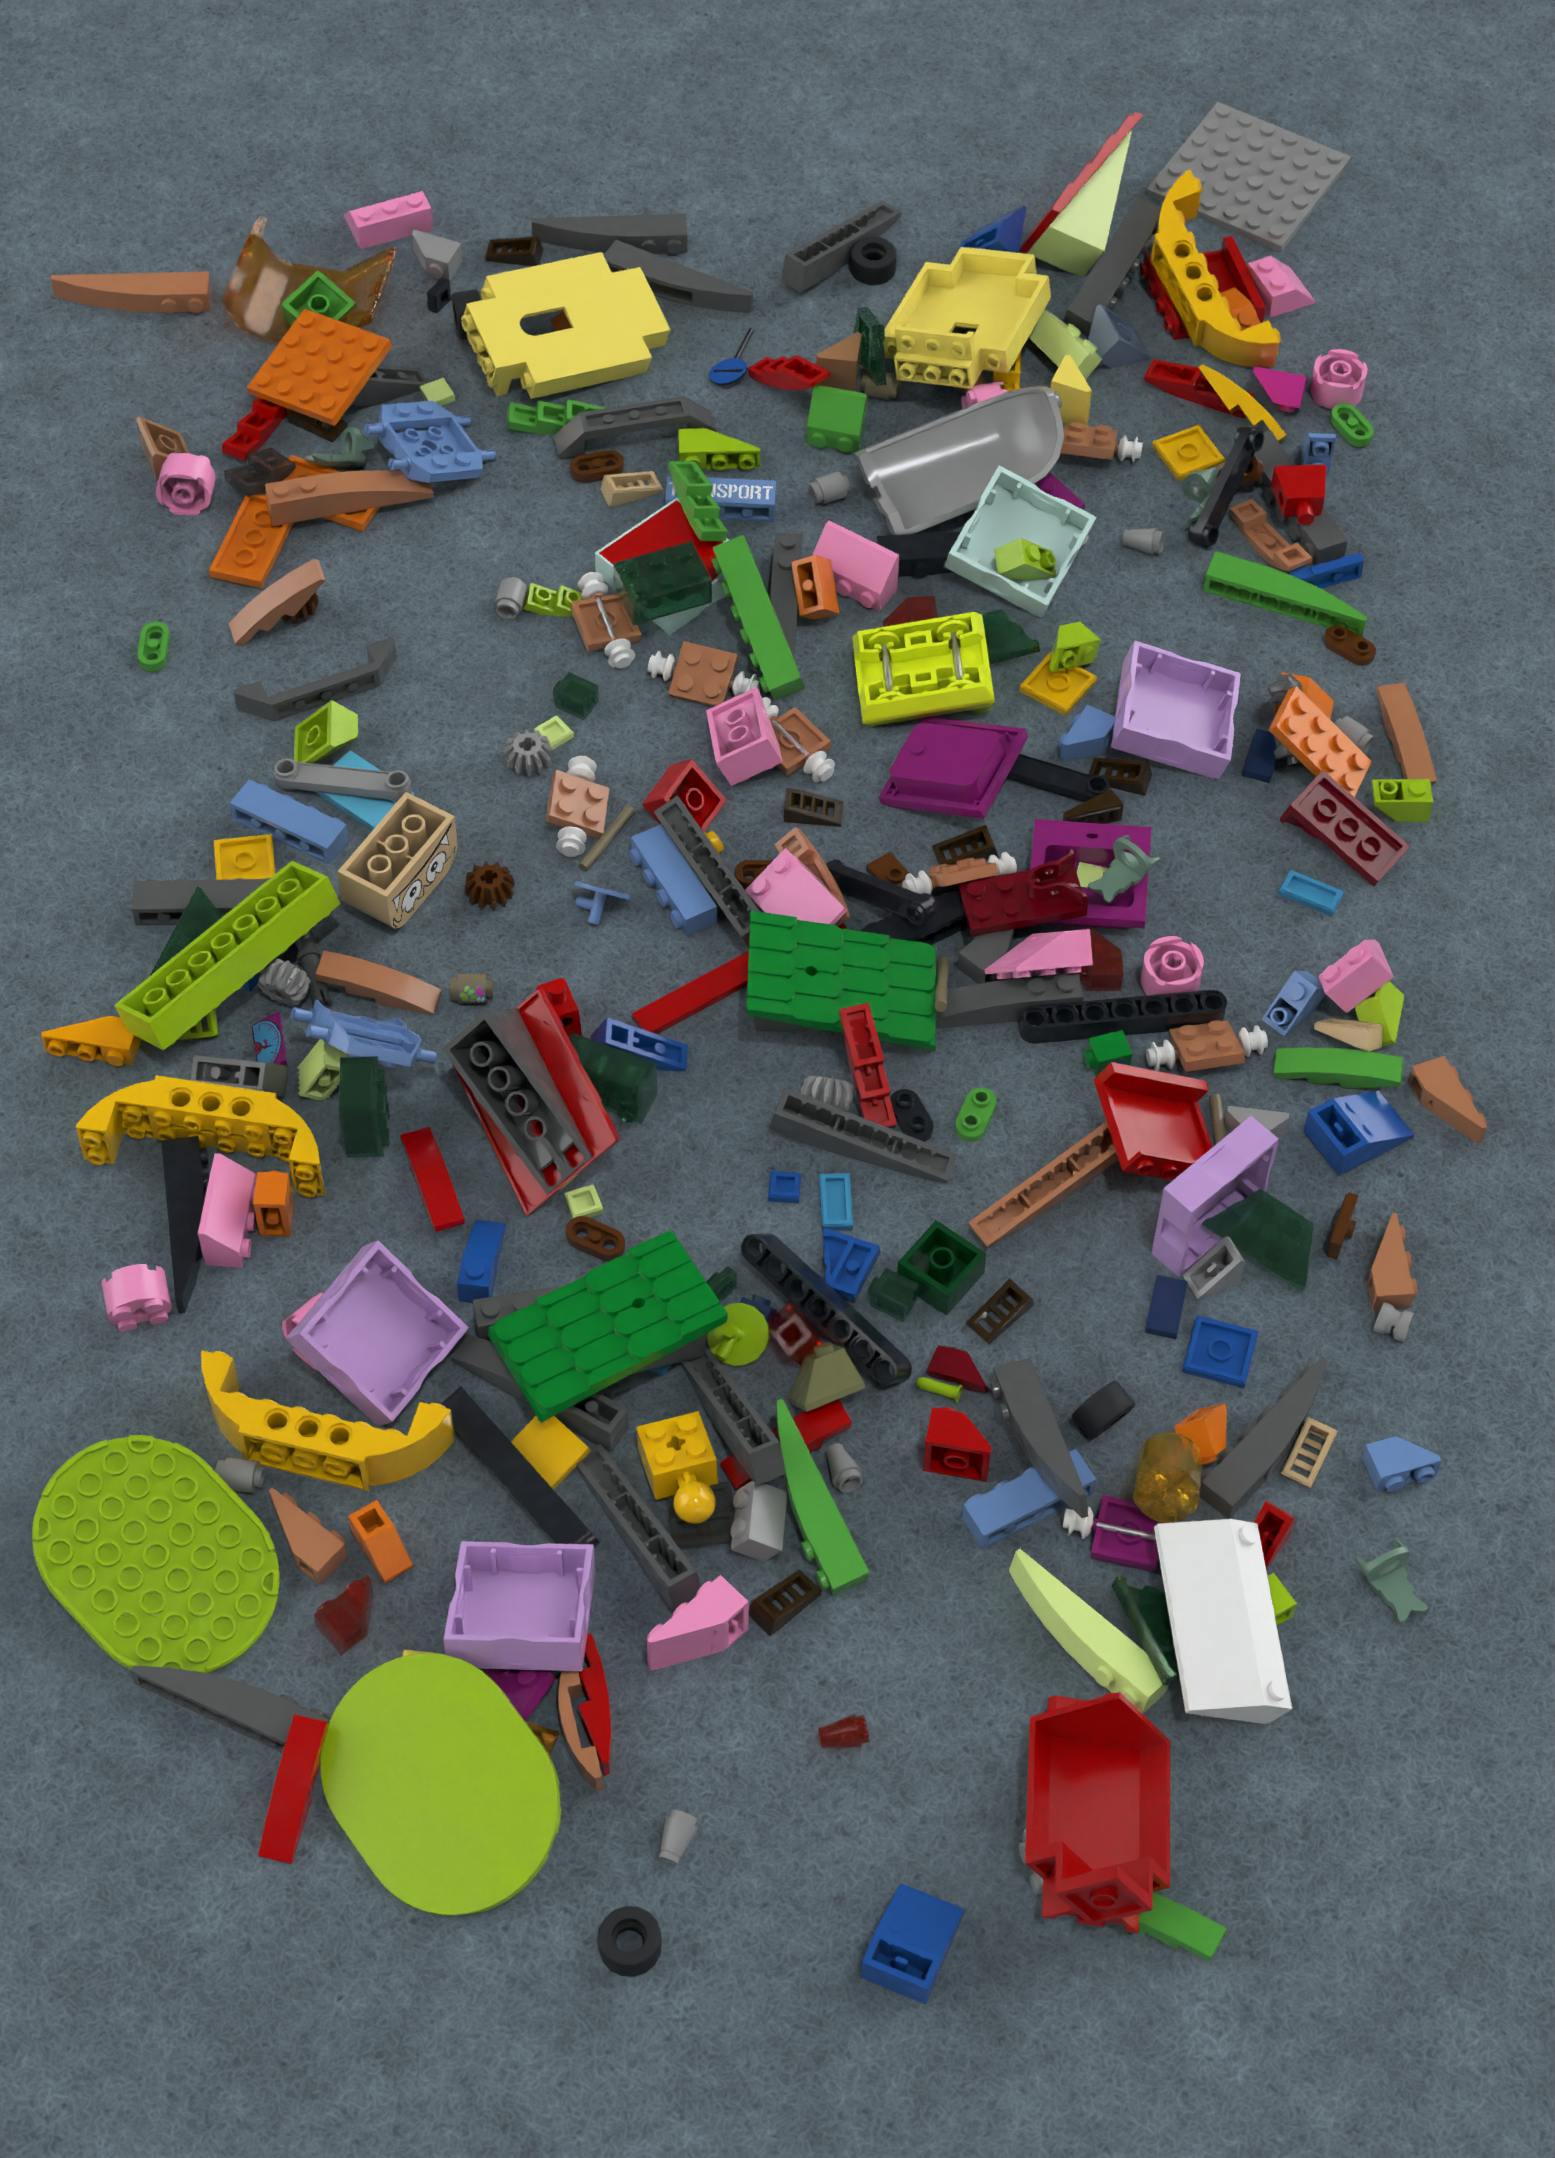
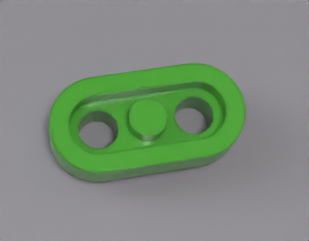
M1340 403L1333 407L1330 422L1346 441L1356 447L1369 445L1373 438L1374 429L1365 417L1351 404Z
M150 622L141 630L138 660L140 667L145 671H159L167 664L170 634L168 627L164 623Z
M975 1088L967 1094L955 1123V1132L960 1139L967 1142H975L984 1136L996 1109V1096L991 1090ZM980 1098H981V1099H984V1100H986V1101L980 1102V1101H978L977 1099H980ZM973 1122L975 1125L970 1126L966 1123Z

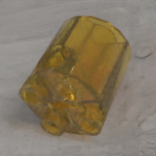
M1165 1432L1150 1437L1139 1449L1133 1500L1144 1515L1159 1521L1160 1524L1181 1521L1190 1516L1198 1506L1203 1459L1200 1449L1191 1439L1182 1434Z

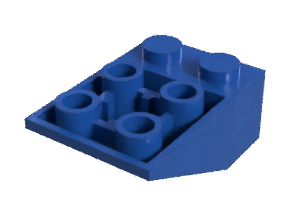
M1024 205L984 225L961 242L960 247L1019 253L1027 207Z
M1379 1091L1333 1098L1309 1110L1303 1130L1338 1176L1414 1138L1413 1132Z
M900 1883L862 1961L861 1978L927 2005L965 1909Z

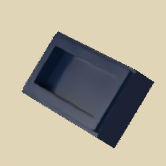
M1256 729L1243 769V777L1270 783L1277 762L1274 754L1277 745L1271 732Z
M1157 1275L1145 1333L1172 1339L1177 1338L1188 1281Z

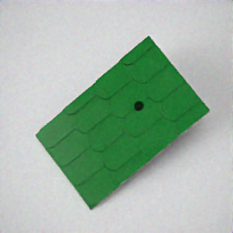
M750 911L748 1016H753L756 1031L827 1030L843 1034L839 1009L869 1003L879 1041L936 1051V947L922 942L890 938V935L841 929L836 925L797 920V917Z
M669 1230L628 1249L626 1254L590 1270L586 1276L535 1299V1303L498 1319L494 1325L489 1327L488 1336L542 1423L630 1374L702 1356L706 1333L725 1324L728 1313L720 1304V1301L708 1283H706V1280L694 1262H692V1259L673 1231Z

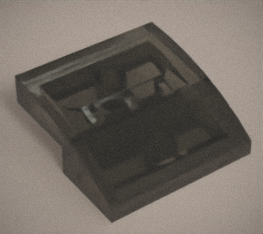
M273 448L247 454V465L224 470L226 482L250 497L264 492L265 484L283 481L296 469L294 462Z
M731 1481L709 1486L715 1495L716 1507L711 1517L699 1524H690L679 1518L674 1509V1496L666 1497L671 1538L680 1549L732 1543L730 1530L734 1522L735 1509Z

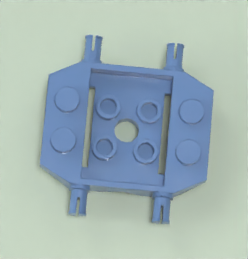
M434 401L382 405L378 423L364 425V433L367 436L376 434L385 449L395 455V459H389L388 465L391 468L390 470L400 469L405 477L410 480L430 483L480 478L483 469L482 461H494L496 459V451L494 449H477L462 428L471 425V417L469 415L455 416ZM426 427H429L428 430H423V431H417V430H415V428H426ZM404 429H406L405 432H401V433H396V432L394 431V430H404Z
M315 1000L314 1007L310 1008L309 1011L293 1007L291 1011V1020L309 1024L306 1030L307 1037L322 1039L329 1045L349 1054V1057L352 1059L367 1062V1059L371 1058L378 1060L379 1064L390 1068H396L397 1064L411 1067L418 1060L435 1064L437 1060V1052L422 1049L420 1047L422 1041L420 1035L408 1030L407 1025L400 1018L377 1021L366 1016H353L332 1011L324 1007L319 1000Z

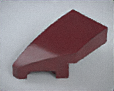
M937 1346L926 1370L930 1377L959 1382L960 1385H963V1389L968 1391L988 1392L984 1380L967 1351L947 1346Z

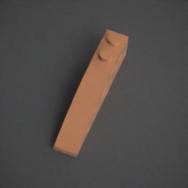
M209 272L51 275L54 297L81 304L133 312L167 314L175 312H210L211 283Z
M345 471L265 484L267 507L272 526L434 497L431 483L407 479L403 471Z
M1107 1121L968 1222L969 1227L987 1248L1022 1228L1086 1185L1119 1160Z

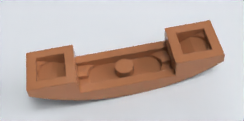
M1253 499L1229 508V513L1237 528L1260 557L1279 570L1291 571L1312 562L1313 558L1298 543L1290 545L1267 523V513Z
M795 827L774 844L779 854L786 848L804 863L848 910L834 877L800 828ZM847 911L834 925L840 926L843 922L850 918L849 911Z
M561 1671L558 1703L561 1730L566 1748L575 1767L587 1783L596 1791L603 1790L602 1774L596 1748L591 1746L581 1749L570 1699L582 1697L578 1671Z

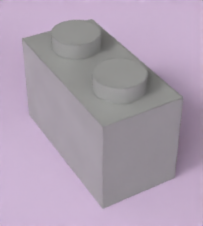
M753 1481L736 1491L733 1499L735 1507L734 1522L730 1530L732 1551L759 1561H767L782 1551L787 1501L786 1491L765 1483L756 1485Z

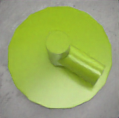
M734 1303L725 1306L724 1309L728 1313L727 1322L707 1333L708 1345L712 1353L721 1362L732 1366H746L758 1360L765 1352L770 1339L769 1325L764 1315L753 1306L744 1303Z

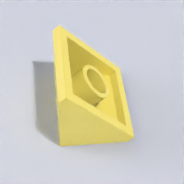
M1069 354L1064 356L1051 381V389L1053 392L1057 391L1061 399L1062 407L1059 410L1062 422L1067 424L1081 422L1088 426L1092 390Z

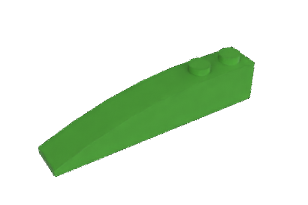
M1215 552L1206 572L1203 592L1326 628L1335 625L1344 626L1363 637L1367 617L1344 601L1290 574L1256 562Z
M783 1398L777 1400V1436L786 1469V1474L783 1477L793 1513L804 1539L801 1542V1547L808 1561L814 1559L819 1570L815 1572L821 1588L823 1590L829 1589L831 1595L834 1596L868 1581L869 1570Z

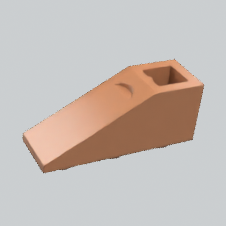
M1445 1056L1412 1066L1408 1083L1421 1106L1477 1144L1481 1143L1487 1129V1123L1483 1114L1478 1113L1470 1092L1464 1089L1459 1081L1456 1068L1449 1064Z
M1392 1213L1367 1282L1373 1311H1380L1384 1302L1393 1305L1395 1309H1408L1411 1307L1413 1297H1417L1418 1293L1416 1279L1411 1278L1409 1271L1412 1267L1411 1254L1409 1251H1405L1404 1248L1406 1241L1404 1225H1399L1397 1213Z
M271 1488L269 1490L271 1503L296 1567L321 1585L347 1559L345 1540L336 1531L331 1530L329 1532L321 1526V1521L310 1511L305 1513L299 1509L296 1501L289 1494L283 1493L281 1495L274 1488Z

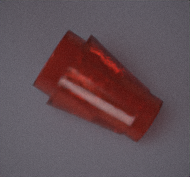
M852 1714L825 1725V1727L818 1728L822 1748L862 1747L863 1743L870 1742L865 1715L856 1716V1714Z

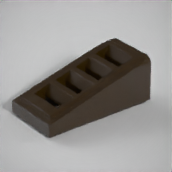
M538 236L492 239L489 242L485 260L532 267L540 264L544 249ZM498 248H502L501 253H497Z
M287 408L289 423L332 443L348 426L347 422L340 419L336 426H332L328 431L326 428L330 424L323 421L318 424L320 420L312 417L309 418L307 415Z
M1094 757L1089 775H1099L1102 767L1107 768L1105 775L1100 776L1105 777L1109 781L1110 788L1143 796L1146 795L1152 777L1149 762ZM1113 770L1117 771L1116 776H1111Z
M786 788L784 822L841 827L844 801L798 789ZM805 806H811V810H806ZM817 807H823L822 814L817 813ZM829 808H834V816L828 815Z
M1112 789L1107 790L1064 812L1063 821L1099 824L1120 821L1124 805Z
M986 825L932 845L939 864H957L956 861L966 858H985V860H988L990 855L998 857ZM983 842L984 846L979 847L977 843ZM971 844L974 850L968 852L966 845ZM958 847L961 848V851L963 853L959 856H957V853L955 851V848ZM949 850L952 858L946 860L943 851Z
M1009 1278L966 1322V1325L990 1344L1034 1306L1033 1298ZM1009 1295L1019 1303L1016 1307L1006 1300ZM1000 1303L1010 1311L1008 1315H1005L997 1307ZM992 1311L1002 1321L999 1324L996 1323L988 1315L989 1312ZM981 1319L985 1320L993 1328L990 1333L978 1323Z
M798 1570L752 1600L749 1616L771 1636L818 1598L822 1590L801 1570ZM796 1583L806 1594L801 1596L792 1586ZM786 1591L794 1602H790L783 1593ZM776 1600L783 1607V1609L780 1610L772 1602Z

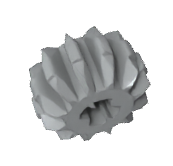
M527 728L524 734L515 731L513 738H507L506 747L503 751L509 770H515L517 776L526 772L529 778L532 775V771L541 775L543 768H549L550 760L553 756L547 736H541L538 730L530 733Z
M276 958L260 972L261 975L257 985L262 989L263 994L271 997V1000H276L279 1004L284 1003L292 1007L293 1005H299L305 999L311 980L306 976L307 973L298 968V965H293L289 961L284 962Z
M809 1076L804 1079L801 1094L848 1111L853 1099V1085L839 1079Z

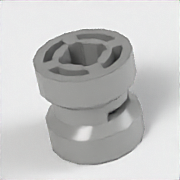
M1384 1302L1373 1331L1380 1334H1391L1395 1340L1404 1342L1414 1313L1407 1310H1395L1393 1305Z

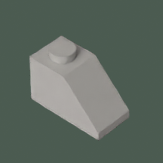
M414 229L412 231L413 251L425 273L435 279L443 277L450 281L462 262L461 243Z

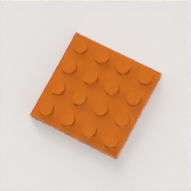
M303 309L246 388L249 394L336 426L392 348V344L388 338Z

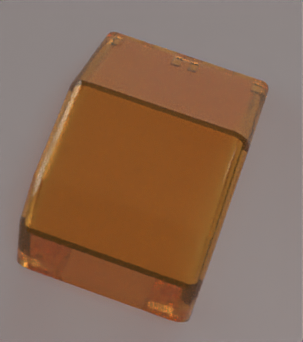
M258 215L245 240L221 301L240 329L264 341L279 343L291 327L283 320L281 304L317 270L356 302V306L340 322L360 329L372 323L398 254L396 248L389 247L344 271L296 264L272 252L262 237L268 220Z

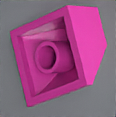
M1254 366V374L1272 402L1279 404L1278 410L1294 413L1295 408H1301L1308 381L1307 376Z

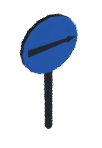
M753 328L748 330L734 358L721 361L710 370L709 377L712 383L721 386L730 385L742 379L747 373L748 367L746 362L739 358L754 332Z

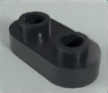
M908 1089L895 1091L891 1095L890 1100L896 1122L902 1133L926 1142L933 1134L934 1124L920 1098L915 1092ZM907 1100L909 1103H901L900 1101ZM920 1123L923 1126L917 1127L914 1124Z

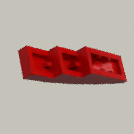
M798 355L790 359L780 356L775 360L767 356L747 369L751 379L785 390L811 389L831 376L830 371Z
M1153 359L1144 375V381L1173 396L1245 419L1247 417L1240 407L1232 413L1228 410L1199 367ZM1247 392L1255 399L1254 393Z
M257 398L252 402V412L237 422V432L222 443V452L246 461L263 446L287 416V408Z
M865 1003L839 1009L844 1042L861 1116L885 1127L894 1128L897 1122L889 1096L891 1091L883 1065L884 1056L870 1005Z
M430 1127L401 1134V1142L408 1157L412 1174L435 1232L465 1224L454 1187Z
M839 1399L812 1410L804 1411L793 1417L809 1452L822 1447L823 1440L850 1429L852 1426V1420ZM776 1426L775 1428L771 1429V1431L778 1439ZM734 1454L720 1462L722 1470L735 1491L753 1481Z
M590 1633L587 1634L584 1655L587 1668L579 1671L581 1688L587 1702L579 1704L578 1711L579 1719L591 1746L596 1748L599 1766L604 1777L610 1774L612 1732L610 1703L603 1664L593 1635Z
M294 1714L274 1783L258 1857L292 1864L312 1802L311 1792L320 1766L319 1756L329 1727L327 1721Z

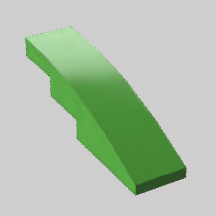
M567 399L565 406L538 401L536 408L510 402L507 408L506 429L534 434H556L578 413L606 408Z
M669 461L668 467L682 509L699 540L726 541L728 530L720 521V507L711 496L713 485L695 461Z
M1279 1048L1276 1050L1274 1075L1276 1079L1282 1080L1307 1078L1309 1084L1339 1083L1343 1089L1402 1086L1404 1060L1403 1057L1340 1048Z
M1154 1892L1153 1910L1139 1913V1934L1145 1936L1147 1933L1176 1950L1181 1946L1209 1963L1227 1931L1226 1927Z

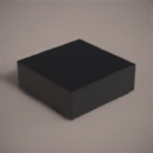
M443 277L427 291L428 310L435 314L451 300L450 281Z

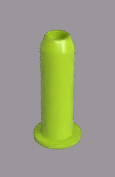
M919 1377L916 1382V1386L919 1389L955 1399V1403H958L963 1390V1385L956 1387L926 1377Z

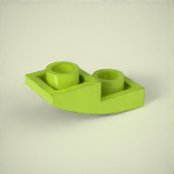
M531 582L527 588L523 610L540 615L573 617L570 609L571 602L584 599L581 596L582 592L560 585L557 591Z

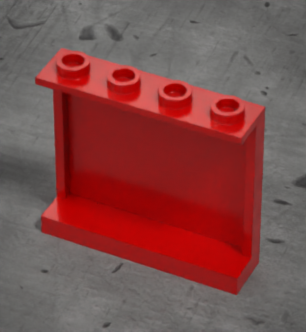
M1233 236L1223 237L1221 250L1203 253L1207 261V270L1210 275L1213 274L1216 277L1219 293L1236 288L1252 302L1260 323H1263L1266 306ZM1148 252L1143 257V263L1140 264V274L1142 279L1147 278L1148 293L1156 299V311L1164 317V329L1166 332L1171 333L1173 340L1189 338L1190 336L1168 296Z
M1111 1062L1093 1079L1123 1172L1151 1176L1163 1180H1174L1213 1148L1198 1101L1209 1091L1206 1081Z

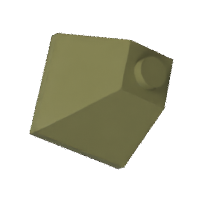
M830 1342L815 1347V1353L805 1357L787 1399L791 1405L804 1411H809L865 1388V1385L845 1349L832 1345Z

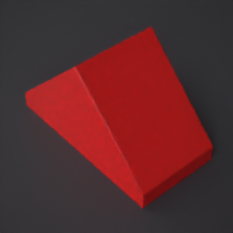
M1268 1500L1265 1501L1254 1521L1258 1525L1266 1570L1289 1540L1295 1517Z

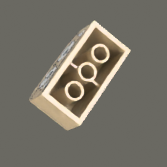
M405 792L338 870L342 901L396 929L403 926L442 881L454 861L457 851L455 816Z

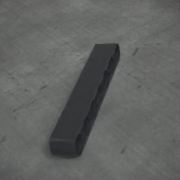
M1203 990L1031 1006L1022 1013L1020 1035L1024 1041L1038 1044L1088 1039L1123 1030L1125 1036L1169 1032V1029L1180 1028L1184 1025L1193 1026L1216 1020L1223 1021L1227 998L1218 990Z
M769 1233L750 1234L743 1239L741 1252L744 1258L832 1341L844 1348L847 1354L876 1382L887 1385L902 1383L909 1379L912 1373L909 1359L777 1236ZM760 1242L762 1243V1246H763V1251H762V1253L760 1252V1249H759ZM782 1262H783V1264H784V1272H783V1273L781 1272V1263H782ZM803 1282L805 1283V1286H806L805 1294L803 1293V1290H802V1284H803ZM825 1302H826L827 1307H828L827 1313L824 1312V1303H825ZM846 1323H848L850 1327L849 1334H847L845 1329ZM868 1343H870L872 1347L871 1355L868 1353L867 1350ZM891 1363L894 1367L893 1376L891 1375L889 1370Z
M461 1386L441 1403L447 1409H451L453 1428L471 1446L483 1462L488 1465L491 1471L510 1490L556 1544H592L595 1548L600 1543Z

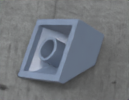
M1101 304L1096 307L1088 340L1098 348L1095 352L1102 358L1098 365L1102 366L1104 364L1112 369L1151 358L1130 321Z

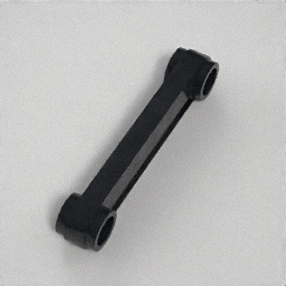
M1240 426L1237 429L1234 437V446L1198 520L1194 521L1190 526L1188 535L1191 542L1205 547L1213 546L1216 543L1220 524L1255 452L1259 451L1263 446L1264 433L1262 430L1251 426Z
M1023 754L1018 755L1006 777L1010 780L1083 802L1110 790L1109 781L1103 776H1092Z
M836 859L826 863L842 894L907 918L914 925L926 923L938 910L936 901L927 893L919 894L847 867Z

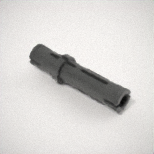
M309 930L305 936H301L295 941L298 950L297 961L302 966L303 971L307 973L306 976L311 980L309 991L313 1007L315 1000H319L324 1007L329 1008L332 1005V1000L330 999L326 983L316 981L315 973L321 955L320 951L315 948L312 932Z

